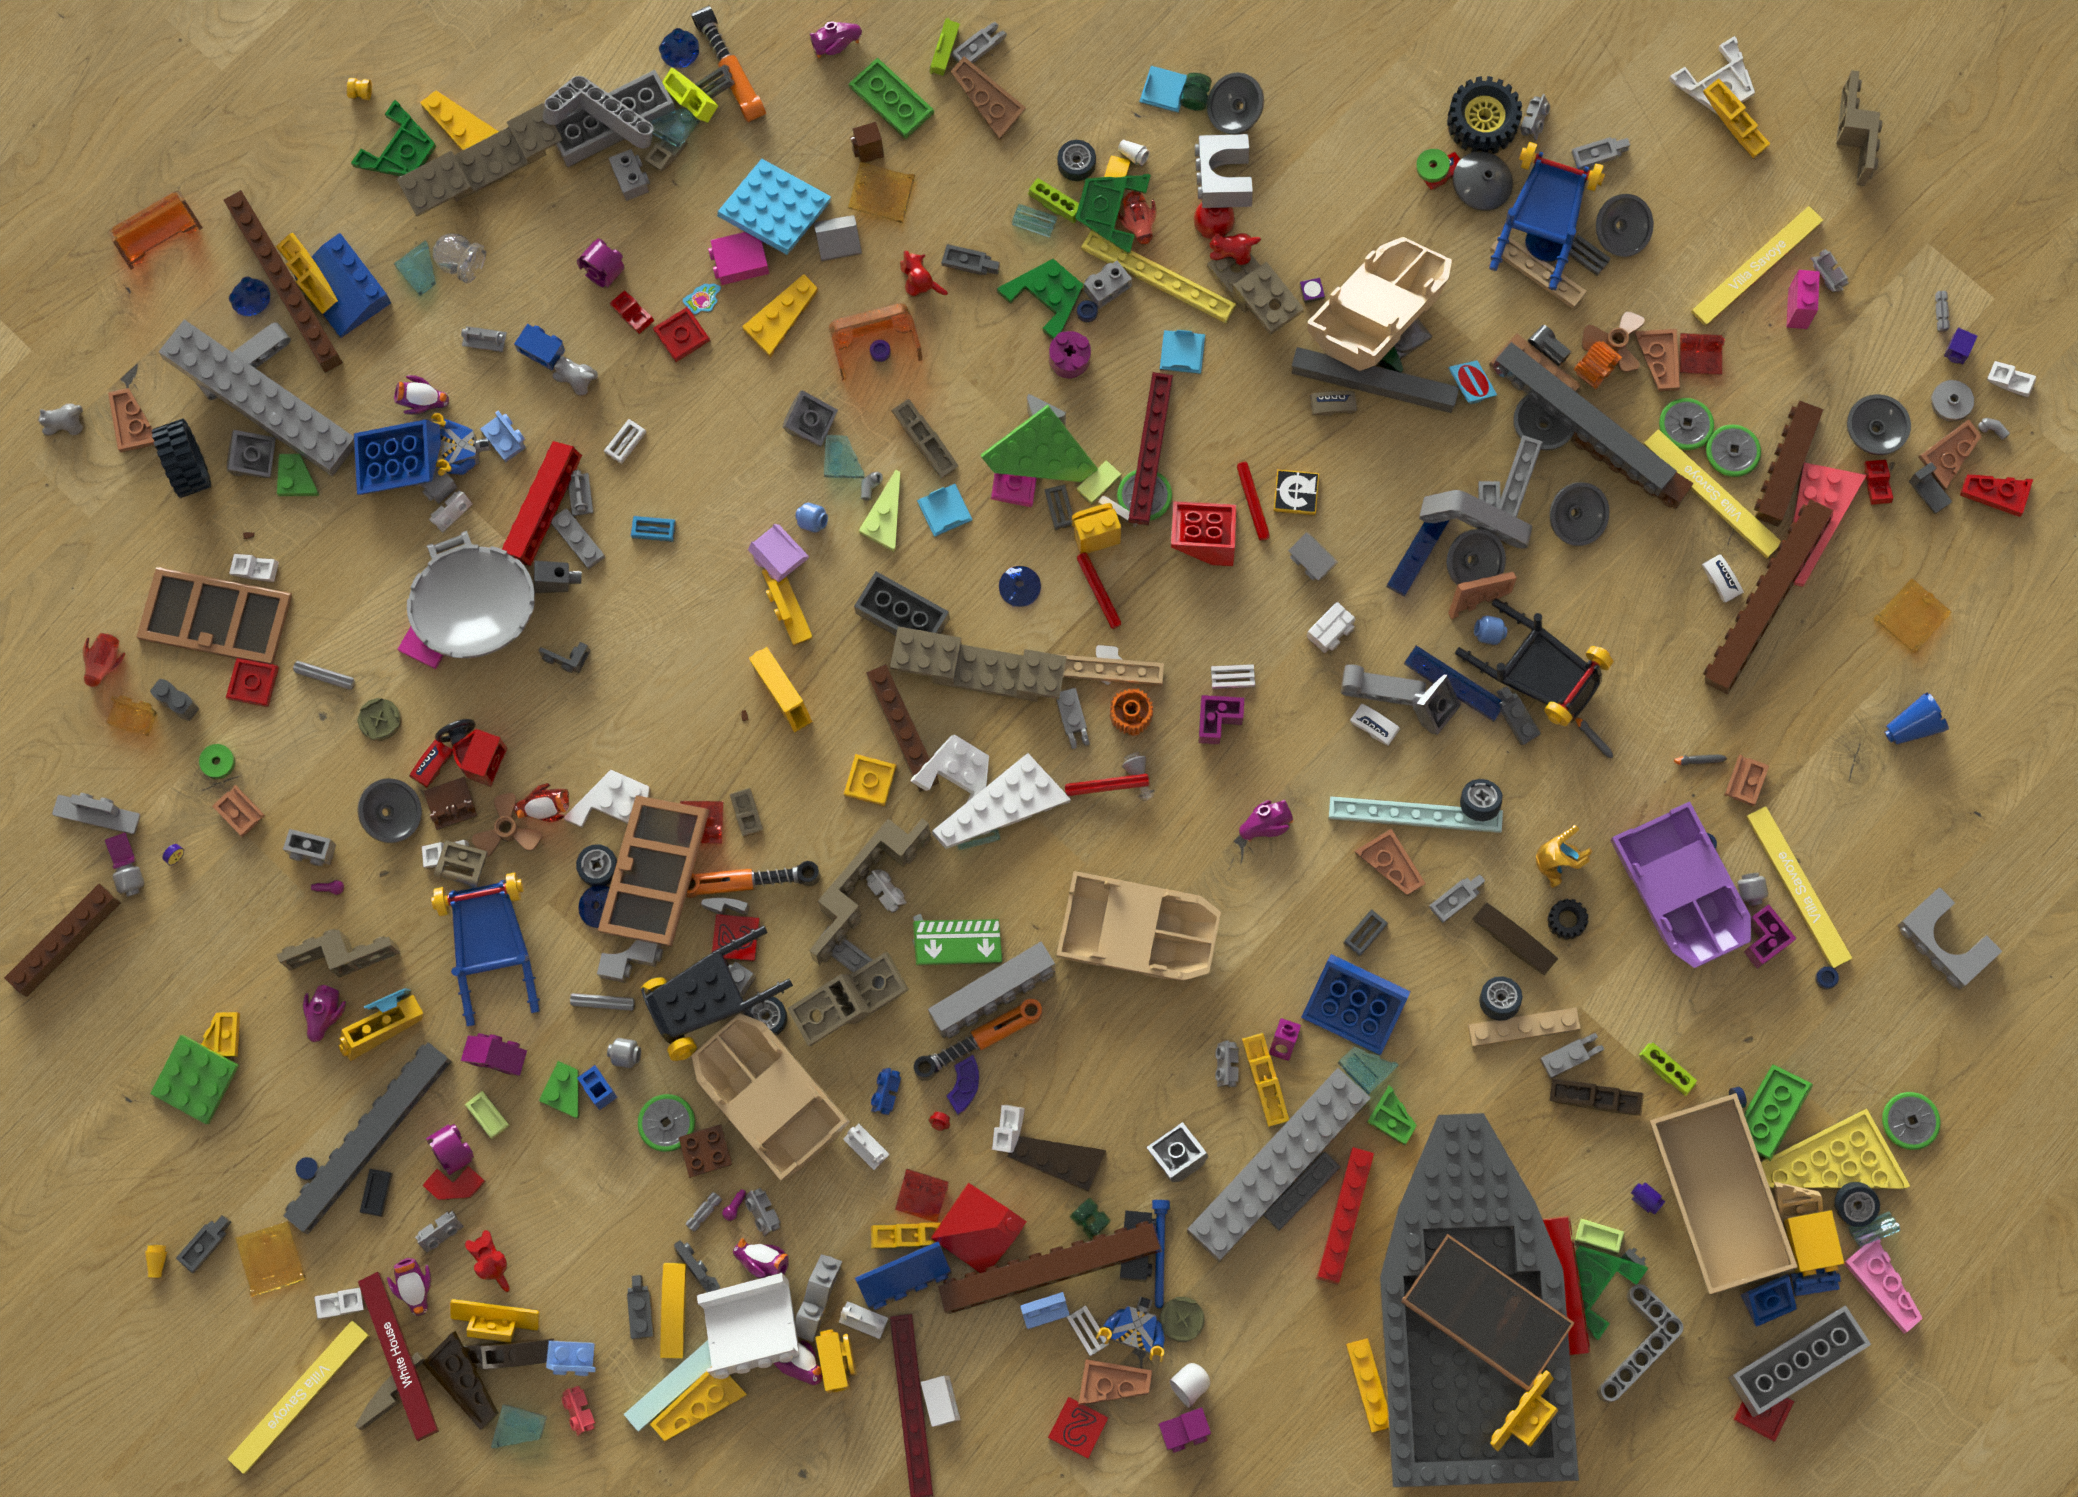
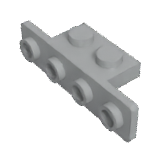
M80 793V796L72 794L71 797L58 795L52 812L56 817L129 834H135L141 816L136 812L119 809L113 804L114 801L101 798L100 800H95L93 796L85 793Z

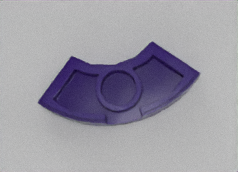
M973 1055L954 1065L957 1073L956 1084L946 1097L957 1115L967 1109L978 1090L979 1070Z

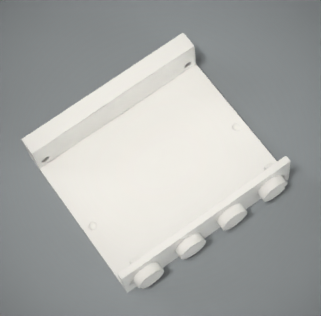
M782 1273L697 1295L698 1304L704 1309L712 1364V1368H708L707 1372L714 1378L724 1379L729 1377V1374L747 1373L750 1369L756 1367L767 1368L772 1363L779 1361L790 1362L794 1357L800 1356L789 1280Z

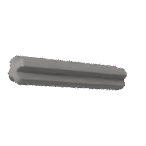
M296 661L293 666L295 673L346 689H352L355 683L352 677L304 662Z
M573 993L570 997V1004L580 1007L632 1011L635 1007V1000L625 997Z

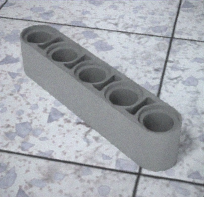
M272 323L232 353L256 369L290 343L291 338L279 323ZM196 383L209 400L217 398V396Z

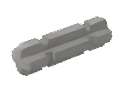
M1938 291L1935 294L1938 331H1947L1950 328L1948 320V293L1946 291Z
M711 1193L707 1198L708 1201H704L693 1214L694 1217H690L686 1222V1226L689 1229L696 1231L700 1226L699 1224L703 1223L713 1212L714 1206L717 1207L722 1199L716 1193Z

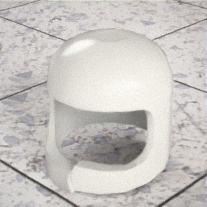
M1190 1363L1170 1379V1386L1183 1404L1190 1408L1209 1388L1210 1378L1201 1366Z

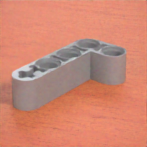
M1346 665L1343 672L1341 694L1413 706L1412 700L1414 696L1420 691L1425 692L1426 683L1418 680L1365 673L1364 668L1361 666Z

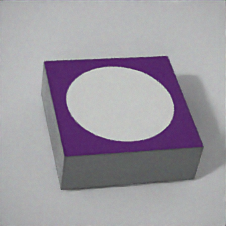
M1320 278L1300 282L1304 303L1325 298Z

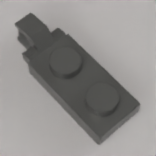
M949 244L946 245L941 262L942 266L979 275H987V272L998 274L1000 270V262L992 261L991 257L987 256L986 253Z
M1508 686L1496 692L1502 701L1499 703L1501 707L1499 710L1520 745H1525L1541 734L1516 693L1512 694Z
M221 1215L215 1223L211 1221L208 1225L205 1224L176 1259L191 1273H195L224 1240V1237L227 1235L224 1231L231 1224V1221Z
M681 1240L675 1243L674 1250L707 1293L719 1290L720 1286L716 1278L707 1276L705 1273L708 1270L701 1260L697 1262L692 1256L695 1252L687 1242L683 1244Z
M641 1275L632 1276V1288H628L627 1294L631 1339L654 1337L650 1291L648 1286H643Z

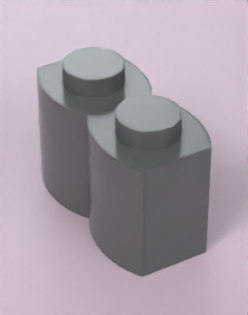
M159 679L150 690L153 697L163 706L171 709L184 720L190 721L199 710L198 705L186 693L178 691L167 680Z

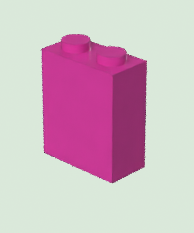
M747 232L710 240L712 248H708L710 258L716 262L713 271L715 279L720 278L721 285L769 274L762 241Z
M1798 270L1788 288L1786 328L1808 329L1818 311L1820 271Z

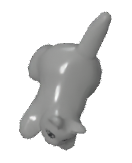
M561 356L560 360L555 363L556 372L553 373V379L558 382L570 383L577 395L587 394L588 384L591 380L598 377L597 371L592 369V367L586 364L578 365L564 356Z
M65 404L60 409L47 411L41 409L38 421L44 426L43 434L50 436L63 429L71 435H78L83 429L79 421V414L83 412V408L80 405Z

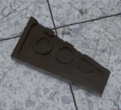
M1019 1136L1013 1153H1008L1007 1157L1089 1192L1106 1150Z
M456 1331L452 1332L422 1363L481 1430L499 1413Z

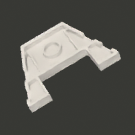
M1735 36L1719 46V51L1729 64L1697 83L1686 67L1669 77L1671 83L1714 113L1716 111L1704 95L1703 90L1718 78L1742 103L1753 97L1755 93L1748 71L1743 63L1742 53L1739 52Z
M952 735L936 751L929 762L925 763L922 769L911 778V782L927 791L930 790L938 773L969 792V801L986 787L989 755L958 736Z
M610 770L565 815L564 819L583 828L591 810L595 809L628 824L636 795L649 798L650 787ZM643 806L635 838L643 839L648 807ZM631 847V850L640 854L642 848Z

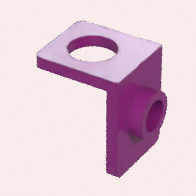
M126 833L105 839L107 849L113 861V869L135 862L136 859Z
M1281 1018L1269 1054L1289 1061L1301 1025ZM1279 1044L1284 1045L1288 1051L1280 1053L1276 1050V1046Z

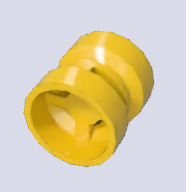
M349 78L347 82L348 98L355 99L361 97L363 100H370L372 94L371 80L363 79L358 81L356 78Z

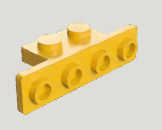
M766 569L762 570L763 577L769 588L766 591L770 603L775 602L777 607L774 609L778 621H783L792 644L797 645L812 639V634L787 576L780 582H777L769 576Z
M452 1299L450 1302V1318L469 1321L467 1337L511 1343L516 1328L538 1330L539 1328L538 1310Z
M1547 1370L1536 1377L1533 1383L1534 1386L1529 1393L1523 1394L1516 1410H1512L1507 1415L1506 1423L1503 1427L1493 1433L1490 1444L1497 1452L1512 1434L1531 1447L1558 1412L1555 1406L1541 1397L1554 1379Z

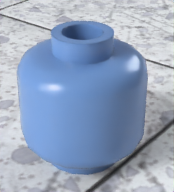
M808 502L796 511L795 517L798 526L804 530L816 533L827 525L828 514H826L825 508Z
M1483 616L1475 623L1474 635L1477 636L1478 641L1481 643L1498 645L1502 639L1506 638L1507 627H1505L1504 621L1501 618Z

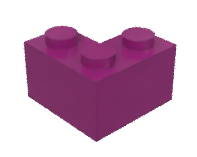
M1201 695L1198 743L1220 744L1221 724L1242 725L1244 698Z
M1768 904L1751 917V928L1760 939L1749 946L1744 953L1758 969L1792 944L1797 938Z
M478 1033L477 1036L467 1037L461 1061L477 1067L491 1068L508 1075L520 1076L527 1050L519 1048L520 1044L513 1041L502 1042L503 1038L492 1034L488 1036Z
M1203 1408L1184 1413L1179 1417L1158 1424L1167 1451L1172 1449L1173 1453L1186 1449L1185 1444L1191 1442L1194 1443V1446L1207 1442V1437L1211 1435Z

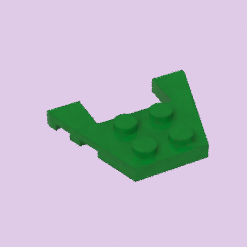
M394 100L386 111L385 116L401 127L379 158L361 148L351 162L353 167L403 176L424 165L435 150L436 144L416 124L398 101Z
M1151 175L1086 178L1075 219L1130 254L1135 234L1115 230L1125 189L1146 194Z
M1051 259L999 286L997 292L1011 304L1025 289L1056 314L1043 327V332L1051 339H1054L1066 326L1070 313L1074 309L1084 288V284L1056 260Z
M1579 1246L1576 1250V1258L1586 1323L1593 1336L1599 1340L1610 1322L1591 1310L1596 1300L1616 1272H1619L1637 1285L1648 1270V1267Z

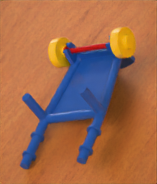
M1529 142L1527 149H1522L1519 160H1522L1521 168L1529 170L1531 163L1535 164L1513 208L1508 210L1501 236L1497 238L1496 250L1494 255L1490 257L1492 261L1489 269L1497 271L1499 263H1502L1503 259L1501 257L1506 244H1509L1508 238L1512 228L1563 244L1560 256L1556 258L1557 264L1553 275H1550L1551 281L1548 287L1555 291L1558 283L1562 281L1561 275L1564 266L1569 261L1567 258L1576 234L1586 180L1589 181L1587 189L1595 192L1597 185H1602L1605 174L1601 173L1603 165L1597 163L1593 171L1589 170V167L1586 166L1584 171L1545 159L1543 158V152L1535 153L1537 144Z
M516 873L506 874V880H501L499 883L477 887L476 889L452 890L449 895L446 894L444 887L434 889V897H431L433 909L437 910L440 917L449 915V906L452 907L456 967L452 968L451 973L458 978L460 989L458 995H461L464 1010L462 1016H465L466 1026L475 1025L473 1014H476L472 1010L469 994L471 990L468 989L466 975L522 964L525 979L522 980L526 984L529 999L527 1003L530 1004L531 1013L540 1012L538 1004L540 998L537 999L534 984L536 977H533L530 958L512 902L521 900V892H524L522 880H518Z

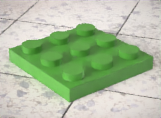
M180 1035L150 1094L195 1119L209 1124L239 1065L185 1035Z

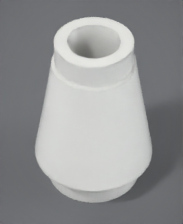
M1122 140L1118 146V151L1135 165H1144L1149 157L1150 152L1146 149V146Z

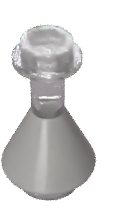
M1135 752L1123 758L1125 763H1123L1122 768L1131 776L1145 774V756ZM1148 786L1139 787L1142 794L1138 797L1142 801L1154 798V790H1149Z

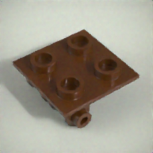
M465 777L424 790L431 812L430 817L432 822H434L436 830L477 816Z
M721 1124L679 1137L689 1178L732 1165V1159L728 1152Z

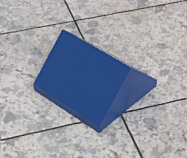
M1788 1274L1741 1294L1756 1327L1797 1309Z

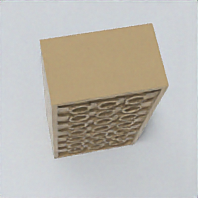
M1737 1093L1650 1120L1653 1134L1709 1296L1797 1269L1794 1255Z

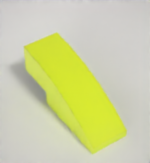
M671 67L662 81L665 89L697 119L708 123L718 105L693 82Z

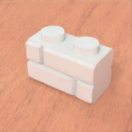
M1336 602L1307 632V638L1324 653L1329 649L1333 651L1340 644L1341 641L1339 639L1343 635L1348 636L1354 630L1355 617Z

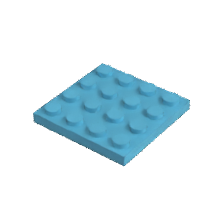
M761 159L718 210L717 216L788 255L831 202V196Z

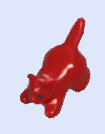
M1216 233L1209 243L1210 248L1213 250L1210 253V258L1217 261L1226 257H1232L1235 259L1236 264L1245 265L1251 260L1252 245L1258 244L1261 238H1251L1246 233L1227 237Z
M908 251L903 252L904 260L900 261L902 272L908 276L905 289L909 295L917 296L919 293H925L930 289L935 290L941 295H948V292L934 282L930 273L922 266L925 254L918 255L909 254Z
M485 1230L482 1232V1237L477 1238L475 1242L471 1240L466 1241V1249L477 1261L474 1265V1271L477 1276L486 1280L495 1279L505 1292H509L510 1287L504 1276V1272L507 1270V1261L504 1254L496 1250L491 1233Z

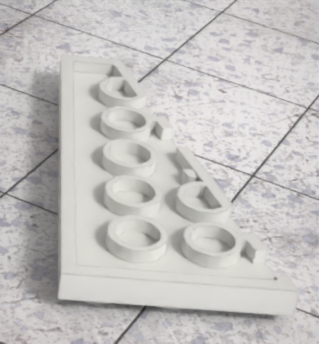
M1027 753L936 827L932 834L945 849L969 841L976 836L985 835L992 830L1025 820L1037 813L1046 812L1058 805L1070 803L1071 799Z

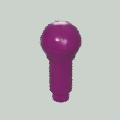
M339 880L330 883H316L311 885V890L339 895L344 891V884Z
M741 1189L737 1192L731 1204L723 1209L722 1215L725 1220L733 1221L737 1218V1209L744 1200L746 1191Z

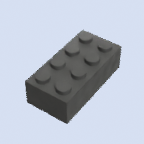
M875 571L854 605L857 615L895 636L898 626L941 634L950 620L949 611Z

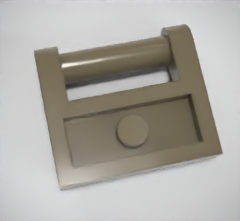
M445 840L434 872V878L453 880L470 885L469 887L476 889L487 857V851ZM446 864L472 871L473 875L468 876L445 870L444 867Z

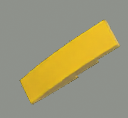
M1719 78L1703 90L1704 95L1718 116L1753 159L1769 147L1771 143L1759 132L1757 123L1745 112L1746 107Z
M290 233L276 248L288 261L286 265L297 277L296 283L318 310L324 314L338 300L308 251L297 237Z
M1260 1033L1243 1038L1242 1043L1268 1127L1289 1121L1280 1084L1276 1077L1264 1034Z
M940 1223L871 1226V1249L929 1246L936 1243L931 1237Z
M684 1263L663 1264L660 1358H683L686 1308V1264Z

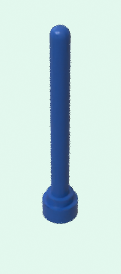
M1152 1200V1209L1154 1214H1156V1231L1162 1252L1156 1253L1155 1307L1162 1308L1164 1305L1165 1214H1168V1210H1170V1200Z

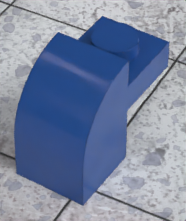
M596 1065L577 1077L599 1110L618 1098Z

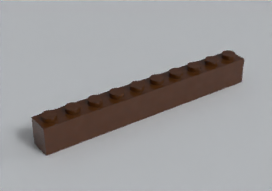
M242 190L224 199L223 201L323 371L326 373L343 363Z
M1811 499L1807 505L1803 504L1798 513V516H1800L1798 521L1793 522L1789 527L1788 538L1780 542L1777 549L1779 553L1776 558L1772 557L1767 565L1769 570L1765 576H1760L1756 584L1758 588L1755 593L1751 592L1746 600L1747 607L1744 611L1740 610L1734 629L1730 628L1725 636V644L1723 647L1719 646L1714 654L1715 661L1713 664L1709 663L1703 673L1706 684L1727 695L1729 694L1833 518L1832 509Z
M1148 1221L1136 1224L1134 1229L1120 1228L1115 1230V1234L1110 1236L1100 1234L1094 1236L1093 1241L1086 1243L1084 1240L1071 1243L1072 1247L1063 1249L1062 1246L1050 1249L1049 1254L1035 1253L1029 1255V1259L1020 1262V1259H1015L1007 1262L1008 1266L999 1268L998 1265L986 1268L984 1273H967L964 1275L965 1278L957 1281L956 1278L944 1280L943 1285L938 1286L944 1311L947 1314H952L1160 1253L1162 1249L1155 1225L1153 1223L1149 1224Z

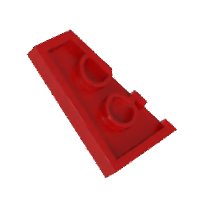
M1967 474L1960 496L2021 517L2033 479L2015 480L2012 477L1997 479L1993 476Z

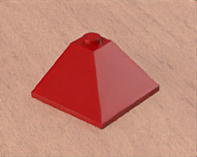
M1173 501L1171 548L1210 565L1233 566L1236 505Z
M967 1183L931 1239L939 1242L943 1248L979 1273H984L986 1268L997 1263L1014 1242L1027 1221L972 1184Z

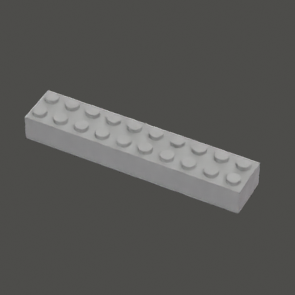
M185 319L159 350L162 359L332 477L355 448L354 436Z
M1337 1068L1187 1229V1233L1220 1262L1361 1111L1371 1097Z

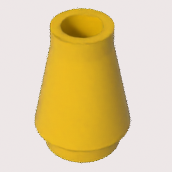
M147 1245L145 1255L148 1277H162V1270L168 1253L165 1245Z

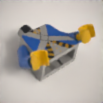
M434 413L431 416L432 419L437 420V422H432L440 424L442 428L440 429L443 459L436 463V467H441L437 472L438 475L443 476L446 472L447 474L464 475L480 463L478 452L490 451L488 438L477 440L473 429L444 419L440 413Z
M1140 1297L1136 1308L1127 1306L1126 1309L1117 1310L1107 1319L1103 1328L1099 1330L1096 1336L1097 1340L1099 1336H1104L1106 1338L1104 1344H1108L1109 1340L1149 1353L1150 1360H1152L1154 1355L1160 1356V1362L1163 1361L1165 1336L1162 1324L1157 1321V1316L1149 1313L1153 1301L1147 1298Z

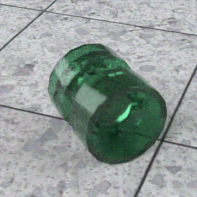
M1193 72L1187 74L1184 84L1185 89L1180 101L1181 105L1194 111L1204 110L1208 100L1207 93L1211 88V78L1201 73Z
M1088 1198L1070 1215V1218L1077 1226H1083L1082 1231L1092 1240L1112 1220L1103 1211L1099 1212V1206L1091 1198ZM1094 1217L1096 1220L1090 1224L1088 1220Z

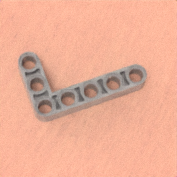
M583 76L573 77L545 100L543 120L549 125H557L578 107H581L636 147L644 149L651 145L653 125Z
M1452 490L1424 497L1419 516L1420 520L1428 523L1459 519L1477 529L1487 530L1496 535L1499 540L1517 548H1528L1532 525L1460 490Z
M1642 1284L1635 1285L1628 1290L1627 1300L1655 1329L1599 1386L1597 1393L1603 1402L1609 1403L1617 1400L1683 1332L1681 1320L1648 1287ZM1634 1290L1642 1291L1644 1295L1642 1301H1637L1634 1298ZM1651 1306L1659 1308L1660 1315L1658 1318L1650 1314ZM1668 1322L1675 1324V1334H1670L1667 1331L1666 1325ZM1652 1338H1657L1661 1342L1659 1350L1652 1348ZM1637 1354H1642L1645 1357L1646 1361L1643 1366L1636 1363L1635 1356ZM1623 1369L1627 1370L1630 1374L1628 1382H1624L1620 1378V1372ZM1607 1385L1614 1389L1615 1393L1612 1398H1608L1604 1394V1388Z

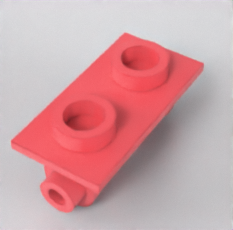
M580 1386L572 1388L571 1391L570 1388L562 1393V1403L564 1408L569 1411L571 1417L569 1422L572 1430L576 1431L578 1436L585 1430L587 1432L595 1429L593 1425L595 1421L590 1408L584 1411L581 1410V1407L588 1405L584 1390L580 1389Z

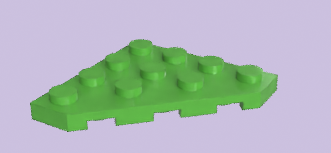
M1049 405L1039 410L981 454L982 459L994 473L1082 482L1098 470L1091 458Z

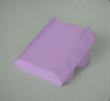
M773 524L772 528L757 540L751 542L748 551L754 557L755 564L759 567H764L768 571L769 576L777 582H780L809 558L787 532L777 524Z

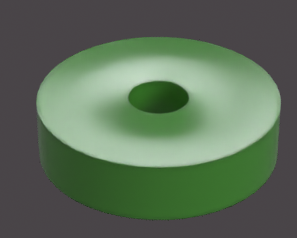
M1439 149L1425 150L1417 159L1416 169L1418 175L1427 182L1443 180L1449 172V158ZM1434 163L1437 166L1432 168L1429 165Z
M213 744L202 751L199 757V766L208 777L222 779L233 771L235 757L226 746ZM219 758L220 763L215 765L214 761Z

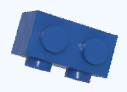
M527 324L514 343L517 352L550 370L554 369L555 363L560 360V357L565 352L563 341L555 335L549 336L545 334V331L536 325L533 327Z

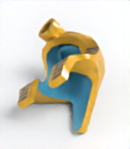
M1577 826L1569 828L1566 832L1543 844L1536 854L1537 867L1543 875L1547 876L1552 888L1558 886L1563 881L1561 879V865L1580 869L1590 862L1591 848L1580 852L1575 846L1565 843L1568 838L1579 831ZM1568 856H1572L1579 861L1577 862Z

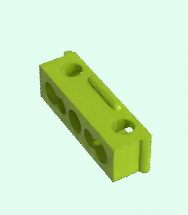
M949 18L945 19L930 66V74L935 73L944 76L960 23L951 21Z
M1037 177L1027 194L1042 203L1050 211L1075 223L1077 221L1075 217L1079 203Z
M1648 1043L1639 1054V1057L1650 1065L1656 1074L1668 1084H1672L1684 1096H1687L1696 1085L1697 1080L1655 1043ZM1650 1053L1656 1054L1657 1059H1652ZM1665 1065H1669L1672 1068V1072L1666 1071ZM1680 1078L1685 1079L1686 1085L1680 1083Z

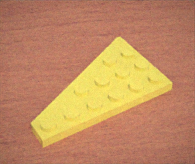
M1867 1109L1774 1155L1771 1161L1766 1159L1761 1162L1770 1188H1774L1775 1182L1805 1189H1840L1850 1182H1861L1868 1185L1871 1189H1905L1910 1186Z

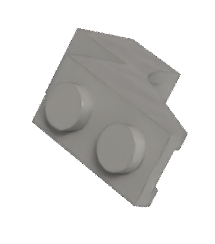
M655 920L645 931L665 935L667 928H665L666 925L663 921ZM636 940L628 950L622 953H602L597 975L603 979L625 983L626 978H630L632 972L630 962L656 967L657 961H661L663 949H660L661 945Z
M821 1254L808 1280L804 1301L796 1316L795 1327L797 1337L814 1341L842 1261Z

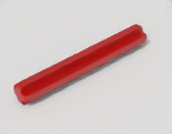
M1238 463V474L1258 539L1260 541L1267 540L1270 534L1248 463Z
M1085 552L1078 555L1077 561L1110 627L1115 629L1121 626V620L1088 554Z
M1148 774L1069 783L1065 785V793L1067 796L1146 787L1149 786L1150 779Z

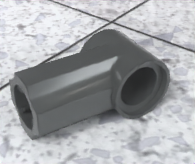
M1542 325L1528 339L1532 346L1543 352L1558 366L1571 354V351L1555 338L1554 332L1545 325Z

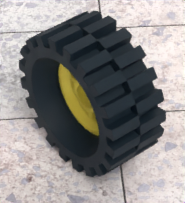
M1482 76L1476 77L1475 83L1470 79L1466 81L1465 87L1461 85L1457 93H1454L1448 113L1447 126H1450V136L1455 134L1454 142L1458 144L1461 141V148L1465 151L1470 147L1472 148L1471 153L1477 152V150H1482V152L1492 150V153L1495 154L1498 153L1500 147L1504 150L1508 147V143H1512L1522 117V103L1518 101L1519 95L1517 92L1511 93L1512 86L1510 84L1506 87L1503 86L1504 80L1498 78L1496 83L1492 82L1493 77L1487 76L1486 81H1482ZM1480 116H1486L1488 120H1483Z
M182 418L152 429V437L155 441L154 445L157 449L158 457L177 496L183 498L211 488L210 475L207 471L204 457L185 419Z

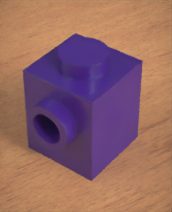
M1958 327L1950 340L1944 357H1947L1953 363L1963 365L1969 357L1978 336Z

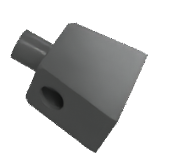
M535 561L534 563L535 593L568 592L569 584H581L582 572L569 571V563Z

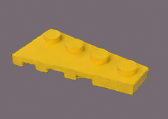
M434 91L420 102L421 106L462 151L499 132L438 91Z
M803 274L742 326L743 330L771 358L778 344H781L788 330L793 327L798 316L806 309L816 295L818 288Z
M706 1371L650 1425L664 1441H668L744 1398L747 1394L730 1375L727 1378L718 1379Z

